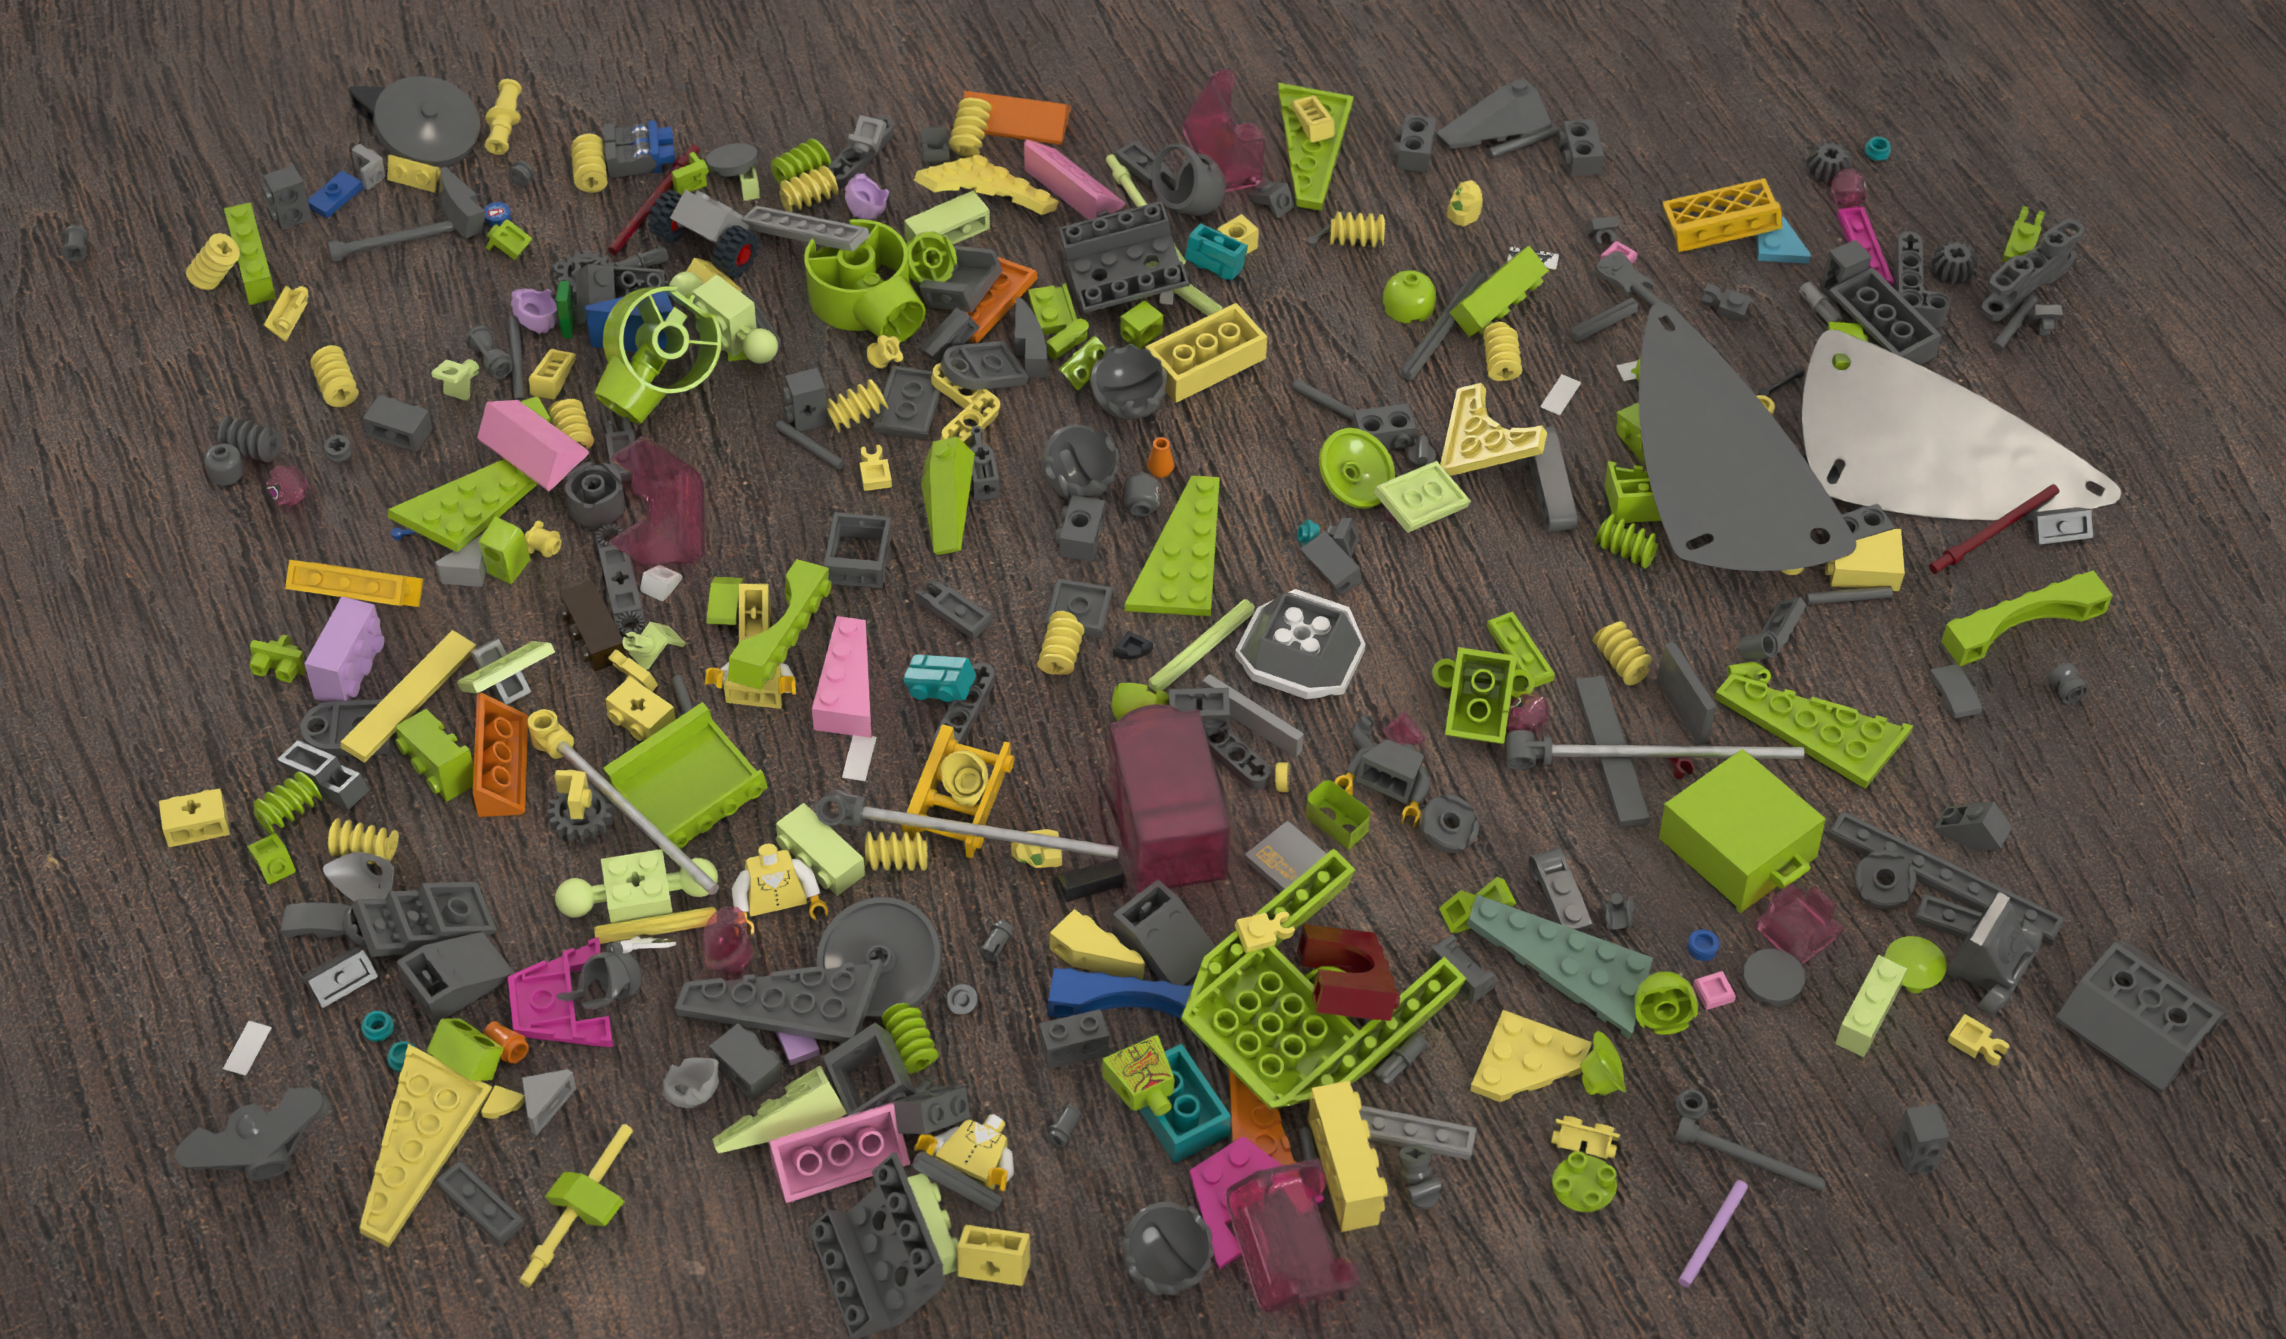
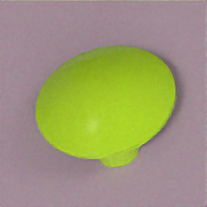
M1906 936L1895 940L1888 946L1884 958L1907 968L1902 985L1908 991L1915 994L1937 985L1944 978L1947 969L1946 959L1942 951L1934 943L1921 937Z
M1580 1151L1573 1152L1555 1169L1552 1177L1553 1192L1563 1205L1579 1212L1600 1210L1607 1206L1616 1194V1170L1597 1157L1585 1155Z

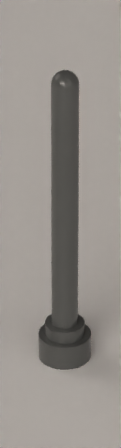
M445 221L349 243L339 242L337 239L328 241L327 247L331 262L334 263L343 261V258L348 257L347 254L450 232L454 231L455 228L451 221Z
M1686 1116L1682 1118L1674 1140L1687 1144V1142L1693 1144L1695 1141L1816 1190H1823L1826 1186L1825 1180L1821 1177L1700 1129V1125L1695 1124L1696 1120Z

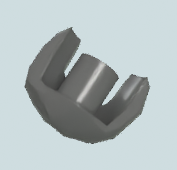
M1620 893L1612 894L1611 901L1607 904L1604 899L1602 900L1600 907L1604 913L1603 918L1605 924H1607V929H1626L1633 926L1632 914L1635 907L1634 901L1630 896L1628 902L1623 900Z

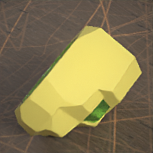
M1473 180L1461 182L1458 188L1454 190L1448 205L1447 217L1456 225L1466 226L1476 221L1481 213L1482 193L1479 186Z
M1049 829L1028 831L1029 833L1059 837L1057 831ZM1011 843L1012 856L1022 863H1028L1034 868L1062 866V852L1059 849Z

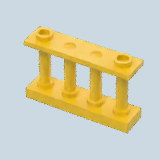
M289 560L285 589L397 606L420 607L424 579L315 562Z
M942 724L906 813L927 816L929 807L933 808L934 805L973 815L975 816L973 824L985 825L1005 773H1010L1014 764L1015 757L1011 755L1010 743L1004 741L1000 754L958 744V740H955L953 727ZM957 751H971L980 756L986 764L994 766L980 805L975 804L973 807L967 804L959 805L952 797L939 794L938 790H936L939 782H943L941 775L943 760L949 754ZM901 824L902 833L907 832L910 841H913L916 832L923 833L924 830L965 841L966 857L969 858L973 857L976 848L980 849L984 842L983 837Z

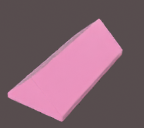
M1028 139L1025 141L1024 170L1088 220L1096 218V215L1104 210H1107L1108 214H1113L1126 204L1055 148Z
M519 400L486 403L477 437L479 441L548 492L589 454L587 449Z
M894 1102L769 1141L772 1166L786 1203L872 1177L871 1171L892 1152L898 1154L902 1166L910 1165L903 1134L898 1133Z

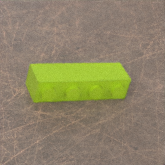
M251 202L224 208L231 237L239 248L238 264L249 305L275 300L276 295Z
M1527 246L1449 313L1468 337L1477 332L1482 335L1485 328L1492 324L1491 321L1495 317L1497 320H1500L1511 311L1508 308L1511 303L1515 306L1527 297L1525 291L1528 288L1530 291H1533L1544 282L1541 277L1549 270L1532 248Z

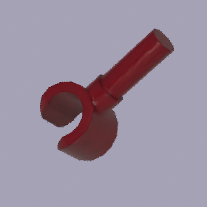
M1668 758L1675 767L1673 771L1675 778L1683 779L1685 772L1681 768H1684L1688 774H1692L1694 763L1690 759Z

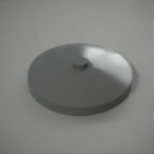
M412 76L397 80L382 91L375 105L373 123L376 134L381 143L396 157L434 167H444L464 159L477 143L480 132V117L476 106L467 94L445 80L429 76Z
M875 897L850 905L829 923L818 946L817 966H820L822 969L841 967L842 963L853 962L855 966L870 964V960L881 959L883 967L865 1019L881 1020L883 1013L895 1004L907 1003L910 1005V1008L917 1007L927 998L936 985L941 972L942 946L933 924L920 909L900 899Z

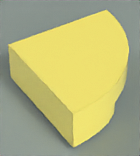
M495 1085L481 1111L482 1117L496 1119L500 1115L517 1111L524 1104L525 1095Z

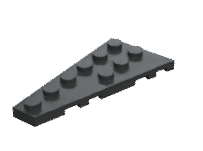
M881 959L870 960V964L854 966L853 962L842 963L841 967L822 969L820 966L775 971L772 972L771 976L755 977V974L743 975V979L729 981L716 978L684 982L674 1009L678 1016L732 1025L738 1023L744 1027L844 1043L860 1033L883 964Z

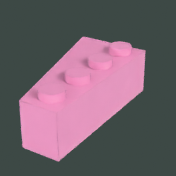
M836 617L812 706L814 730L872 738L866 620Z

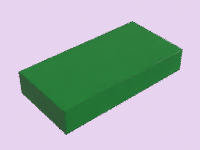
M560 281L558 283L556 304L561 335L563 338H573L575 312L570 281Z

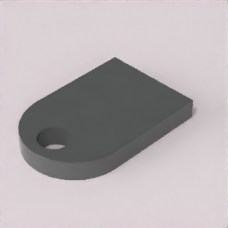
M1004 341L955 345L945 351L941 361L942 372L951 382L971 390L1026 385L1029 378Z
M383 699L328 701L314 706L306 713L301 723V733L305 744L334 756L351 755L341 748V741ZM313 726H324L323 730L319 732L310 731ZM392 736L373 755L391 754Z

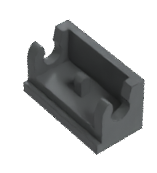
M1325 531L1300 549L1305 559L1311 562L1328 579L1332 586L1337 589L1336 592L1339 595H1343L1356 585L1359 586L1363 583L1360 567Z
M1450 935L1431 948L1429 965L1433 967L1439 960L1446 957L1467 978L1459 993L1471 1004H1474L1497 986V980L1494 979L1496 974L1493 971L1485 973L1458 948V944L1455 942L1457 938L1454 935Z

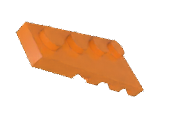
M998 257L1003 269L1002 273L973 312H966L980 327L968 342L979 343L1016 303V298H1020L1038 279L1036 270Z
M1229 1069L1232 1143L1244 1136L1298 1176L1299 1170L1290 1151L1291 1146L1288 1137L1285 1136L1278 1108L1270 1110Z

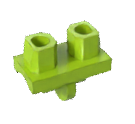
M1093 336L1082 348L1072 355L1059 371L1076 390H1079L1090 380L1094 364L1104 358L1106 347L1096 336Z
M283 634L278 642L270 640L269 643L253 640L250 644L252 658L249 666L252 674L263 677L267 674L269 668L276 669V677L280 681L291 683L297 674L305 675L306 668L303 663V651L299 650V646L292 645L291 636Z

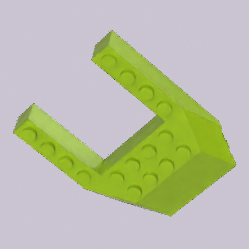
M1333 848L1255 915L1266 913L1268 919L1273 920L1277 914L1288 912L1290 915L1288 920L1280 923L1283 928L1294 927L1296 930L1348 886L1356 869ZM1235 930L1204 956L1181 1020L1270 1110L1310 1101L1311 1090L1314 1087L1350 1081V1084L1354 1083L1376 1067L1394 1048L1396 1049L1412 1033L1455 997L1467 978L1446 957H1443L1400 995L1399 1007L1397 1010H1393L1391 1021L1372 1019L1359 1031L1345 1016L1316 1012L1312 1000L1314 985L1276 948L1284 939L1276 936L1277 941L1274 946L1245 953L1238 932Z

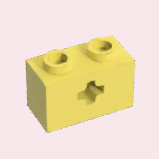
M631 677L605 699L608 711L607 716L611 722L629 730L631 735L639 741L646 740L676 720L674 706Z
M221 789L204 790L200 793L175 796L159 801L162 829L168 847L230 835L227 809Z
M965 1225L957 1246L958 1277L1023 1286L1030 1266V1234Z

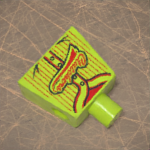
M1158 1035L1103 1058L1102 1076L1131 1110L1137 1111L1149 1105L1155 1116H1161L1171 1109L1172 1105L1167 1097L1174 1093V1076Z

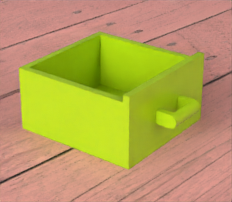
M1741 749L1664 804L1659 839L1735 904L1736 910L1742 913L1777 886L1783 890L1810 870L1808 863L1818 856L1826 818L1744 749Z

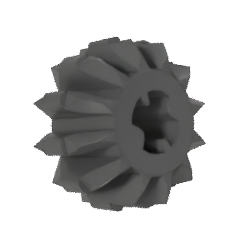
M1822 141L1820 145H1814L1806 161L1808 174L1815 176V181L1824 180L1825 184L1828 181L1836 184L1838 180H1845L1852 166L1850 151L1844 150L1843 144L1834 145L1833 141L1831 144Z
M1957 240L1954 243L1945 241L1943 245H1938L1931 260V267L1934 269L1935 276H1941L1942 282L1949 280L1952 285L1956 281L1964 284L1967 279H1971L1975 274L1978 257L1975 254V249L1968 248L1967 243L1962 245Z

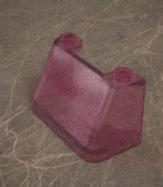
M1231 68L1214 72L1210 76L1183 122V132L1190 148L1196 154H1206L1222 169L1226 178V192L1256 186L1262 182L1265 138L1258 126L1251 123L1236 125L1233 119L1231 92L1236 85V79Z
M1319 1159L1259 1170L1227 1189V1209L1257 1302L1266 1313L1288 1309L1361 1285L1357 1268L1353 1262L1346 1257L1334 1258L1315 1201V1197L1324 1191L1326 1185V1175Z

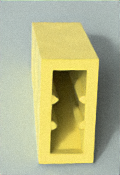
M1893 529L1856 540V548L1853 553L1825 563V574L1830 575V586L1856 589L1891 586L1892 591H1899L1905 574L1901 529Z

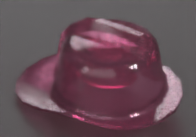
M723 907L710 917L704 928L705 964L713 970L721 969L725 972L741 975L743 974L744 966L749 962L753 954L752 942L747 935L746 917L744 912L738 907Z

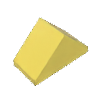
M739 583L740 642L770 628L771 603L769 584Z

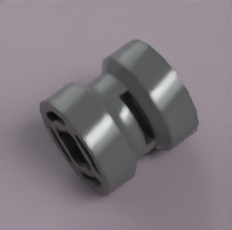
M2065 663L2056 667L2048 676V681L2053 688L2059 690L2058 695L2065 704L2080 700L2089 690L2085 680L2078 677V670L2072 663Z

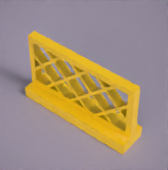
M1765 178L1662 202L1663 210L1676 240L1678 252L1783 229L1781 206L1779 202L1775 201ZM1758 189L1763 190L1759 195L1750 193ZM1728 196L1736 197L1733 201L1724 199ZM1743 199L1752 201L1749 206L1741 204ZM1701 202L1710 203L1707 207L1698 205ZM1718 205L1726 207L1723 212L1715 210ZM1680 207L1684 208L1681 213L1671 210ZM1692 211L1701 213L1697 218L1689 216Z

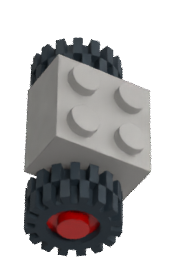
M668 190L666 193L661 194V199L657 198L655 201L657 203L656 206L651 208L653 213L648 216V219H650L648 222L649 231L654 235L673 243V241L679 240V236L683 237L685 235L684 230L688 231L689 229L718 246L713 252L716 255L713 257V262H715L713 265L734 278L743 276L744 271L747 272L749 270L748 266L754 264L752 260L754 257L757 258L758 253L756 250L760 248L758 244L760 240L756 234L748 230L749 225L741 221L743 215L723 203L711 199V197L698 190L695 194L685 190L683 195L674 190Z

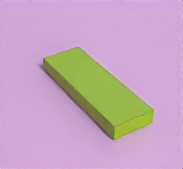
M1513 611L1487 621L1486 627L1503 653L1517 656L1515 670L1523 669L1532 674L1535 683L1534 688L1554 680L1555 673Z

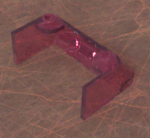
M644 435L612 455L611 460L632 473V489L634 493L648 501V521L642 519L610 539V544L644 565L693 563L702 558L705 554L704 482L699 472Z

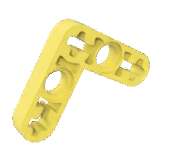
M941 363L935 365L931 376L932 385L964 408L960 414L944 427L940 440L955 437L959 431L958 438L968 445L971 442L972 427L965 425L963 421L965 419H972L977 422V426H980L983 431L997 418L1000 410V401L987 389L971 390L973 394L970 396L962 395L959 389L963 387L954 384L944 375ZM982 407H985L986 409L983 411V414H981Z

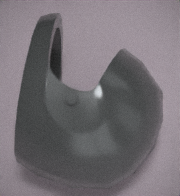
M1182 143L1169 144L1163 147L1155 156L1151 169L1153 188L1159 200L1168 208L1178 213L1193 216H1202L1217 210L1225 197L1226 178L1222 169L1212 158L1206 154H1196L1191 148ZM1181 149L1186 153L1188 159L1182 164L1177 174L1175 191L1162 183L1160 167L1163 158L1168 152Z

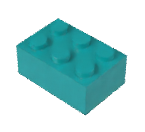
M1182 1043L1165 1051L1174 1076V1093L1167 1097L1172 1105L1171 1109L1161 1116H1155L1149 1105L1139 1109L1174 1164L1230 1136L1231 1115Z

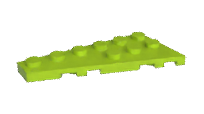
M1278 83V95L1296 206L1322 211L1352 109L1354 96ZM1315 95L1334 119V137L1311 142L1302 128L1291 106V102Z
M503 459L389 508L388 518L458 553L484 531L494 517L499 518L538 484Z
M1191 476L1125 602L1124 611L1211 617L1220 477Z
M1731 674L1716 691L1714 697L1717 701L1794 747H1804V753L1865 789L1911 734L1913 725L1903 723L1902 726L1886 722L1887 718L1876 715L1875 718L1861 715L1854 708L1815 697L1809 700L1795 696V691L1785 689L1784 692L1768 688L1766 683Z

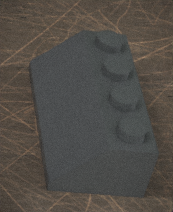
M1873 267L1829 289V294L1885 350L1918 365H1922L1937 357L1941 334Z

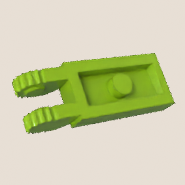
M2023 206L2019 219L2014 224L2002 262L2006 263L2015 256H2024L2035 248L2042 229L2040 226L2045 212L2039 211L2034 220L2035 224L2032 225L2024 222L2027 219L2029 207Z

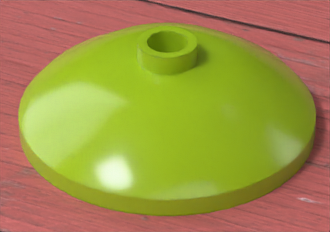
M1344 428L1330 435L1321 447L1319 454L1320 472L1326 486L1335 497L1349 506L1362 509L1372 508L1382 503L1373 491L1377 485L1394 479L1395 469L1389 452L1376 437L1361 429Z

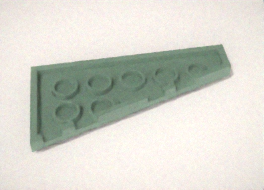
M1480 895L1476 896L1467 923L1469 928L1495 946H1502L1516 956V961L1522 965L1526 963L1539 972V977L1576 1003H1584L1597 1013L1596 1017L1605 1023L1608 1020L1621 1029L1620 1033L1630 1039L1636 1022L1634 1009L1635 992L1640 983L1648 977L1653 957Z

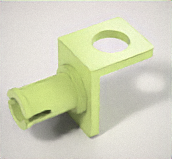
M470 359L466 360L463 364L445 360L432 371L431 376L444 380V394L467 401L470 398L471 379L479 373L477 371L479 366Z
M649 622L641 635L635 632H628L626 635L632 637V639L623 638L624 648L646 670L651 667L667 644L684 647L686 644L671 627L654 622Z

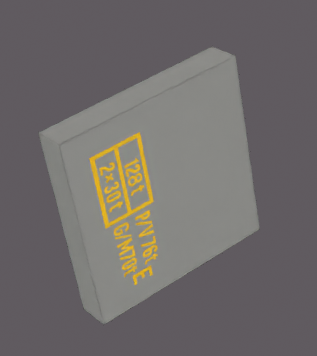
M1287 820L1248 851L1244 856V861L1282 892L1327 853Z

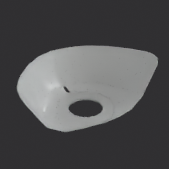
M353 852L343 855L325 864L323 867L324 874L333 885L354 902L359 899H385L389 891H392L394 867L389 860L364 852ZM371 860L379 864L383 874L381 876L373 874L367 867V861Z

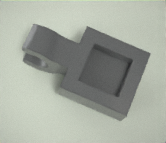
M1708 283L1701 303L1717 307L1716 314L1742 322L1752 297L1727 288L1725 293H1722L1719 287Z

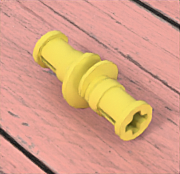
M503 79L499 82L498 90L500 92L495 107L490 108L486 114V121L490 126V136L485 141V148L497 155L508 151L509 144L507 141L512 125L518 124L521 118L519 112L516 111L517 96L522 91V87L517 81L512 79Z

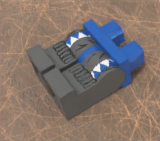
M656 120L648 121V124L639 123L633 127L615 128L614 123L603 124L606 162L610 178L644 174L653 170L654 173L662 172V164L675 162L674 147L672 145L674 144L672 127L657 128Z

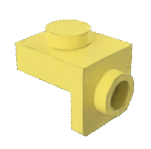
M556 770L554 777L557 791L559 793H569L567 801L571 819H583L585 807L590 808L592 792L588 788L586 772Z

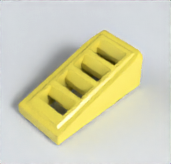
M1315 95L1291 102V106L1311 142L1334 137V119Z
M550 349L529 377L530 394L552 400L556 399L576 360V354Z

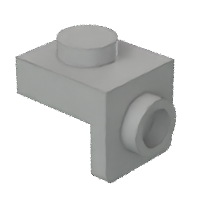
M860 115L854 134H849L848 141L853 149L862 154H868V152L877 154L886 128L885 121Z
M360 144L352 149L355 169L361 173L363 187L370 190L386 176L382 157L375 151L367 149Z

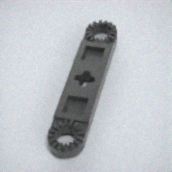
M607 524L608 526L603 525L596 532L598 552L615 625L622 638L632 639V637H628L626 634L628 632H635L641 635L646 628L625 534L619 525ZM614 535L618 537L616 538V541L613 540V543L611 541L610 543H608V541L605 542V540H603L606 536ZM617 579H623L624 584L619 585ZM633 622L638 624L636 628H633V631L632 629L629 631L623 628L627 623Z

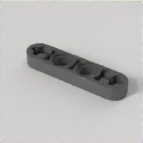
M886 116L875 118L886 123L877 154L894 136V122ZM849 144L828 166L836 179L838 189L845 188L849 180L854 178L857 173H860L877 154L868 152V154L859 153ZM852 157L860 159L855 163L847 161V159Z
M982 662L972 665L976 678L972 687H969L968 695H974L978 700L971 704L965 703L963 700H953L934 735L933 745L942 724L953 727L955 740H958V744H964L994 686L995 673L991 665ZM982 675H986V677H982L978 687L977 678H980ZM955 717L966 719V723L960 726L953 725L950 721Z
M1229 729L1203 730V732L1202 730H1184L1247 787L1260 790L1269 784L1270 766ZM1212 734H1218L1224 740L1220 743H1212L1208 737ZM1233 752H1239L1244 755V758L1240 761H1233L1228 755Z

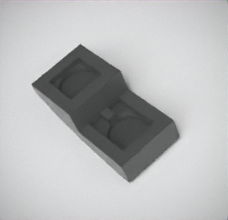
M1957 664L1930 669V681L1942 693V705L1954 719L1982 713L1981 704L1970 681Z
M320 902L286 905L280 932L287 938L314 933L319 939L347 935L342 924L345 911L351 906Z

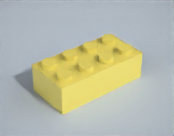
M1234 303L1147 345L1146 349L1151 351L1153 357L1159 358L1162 361V368L1167 370L1165 391L1177 403L1265 360L1267 336L1237 303Z
M1350 1081L1312 1088L1308 1111V1122L1312 1130L1341 1232L1378 1225L1381 1212L1385 1211L1384 1197L1388 1195L1386 1181L1384 1177L1379 1178L1376 1168L1379 1167L1377 1152L1375 1148L1370 1149L1367 1140L1370 1139L1368 1123L1366 1120H1361L1359 1111H1361L1360 1097L1357 1091H1352Z

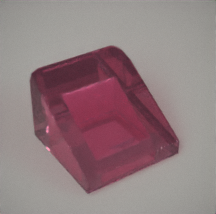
M1405 711L1382 729L1388 740L1400 745L1409 743L1414 746L1427 739L1416 722Z

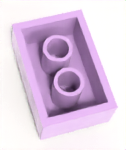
M341 597L304 663L315 700L323 702L352 700V698L358 695L362 679L370 673L375 655L380 653L384 646L380 619L377 617L374 604Z

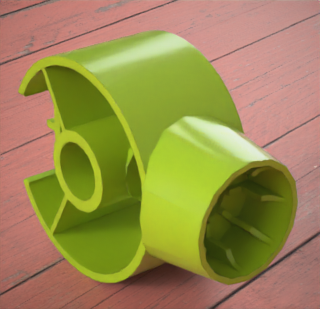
M852 219L849 220L850 225L865 227L870 234L853 252L828 246L816 251L815 241L811 239L805 250L804 261L809 304L818 318L830 326L843 330H869L877 337L881 335L889 338L895 336L898 338L899 343L906 341L916 333L925 319L926 310L924 304L910 285L908 250L905 241L899 233L880 222ZM883 264L896 271V274L889 280L884 281L876 271Z
M649 287L633 291L624 296L613 307L605 323L603 346L608 364L593 395L610 410L623 418L629 417V421L640 425L667 393L684 392L702 383L713 371L719 359L722 337L716 315L708 314L692 302L695 298L694 295H686V297L676 291L678 287ZM665 292L696 315L695 319L699 328L700 341L689 340L687 329L682 325L687 315L676 307H673L666 320L663 321L652 294ZM637 306L644 324L637 331L636 346L638 350L632 357L631 363H629L624 350L623 335L627 319L631 311ZM661 330L667 336V344L663 350L658 345V334ZM689 344L700 345L696 362L684 378L675 384L663 388L651 384L668 359L681 357L687 351Z

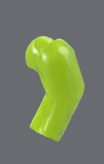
M1756 662L1727 666L1728 677L1731 674H1735L1766 684L1771 679L1769 670Z

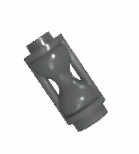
M479 325L471 328L465 337V343L476 353L484 355L483 363L486 372L496 379L507 377L513 369L511 357L503 350L493 347L494 339L487 326Z

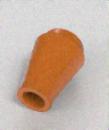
M1159 437L1153 441V447L1147 461V468L1153 476L1163 478L1172 472L1175 464L1169 440Z
M496 1021L486 1026L484 1035L504 1047L501 1054L503 1061L517 1063L526 1056L529 1045L526 1042L525 1036L502 1026Z

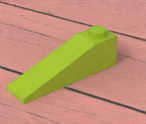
M958 437L934 441L924 463L921 486L933 551L936 555L961 551L975 453Z

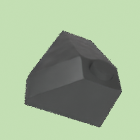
M1521 79L1496 90L1438 131L1436 137L1449 149L1480 145L1482 140L1497 139V142L1506 141V136L1520 134L1521 138L1530 137L1552 129V123L1538 90L1525 79Z

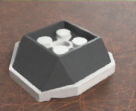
M1294 589L1288 593L1284 592L1276 599L1256 609L1236 648L1235 657L1242 664L1252 681L1304 699H1313L1330 694L1334 696L1345 693L1365 652V642L1349 607Z

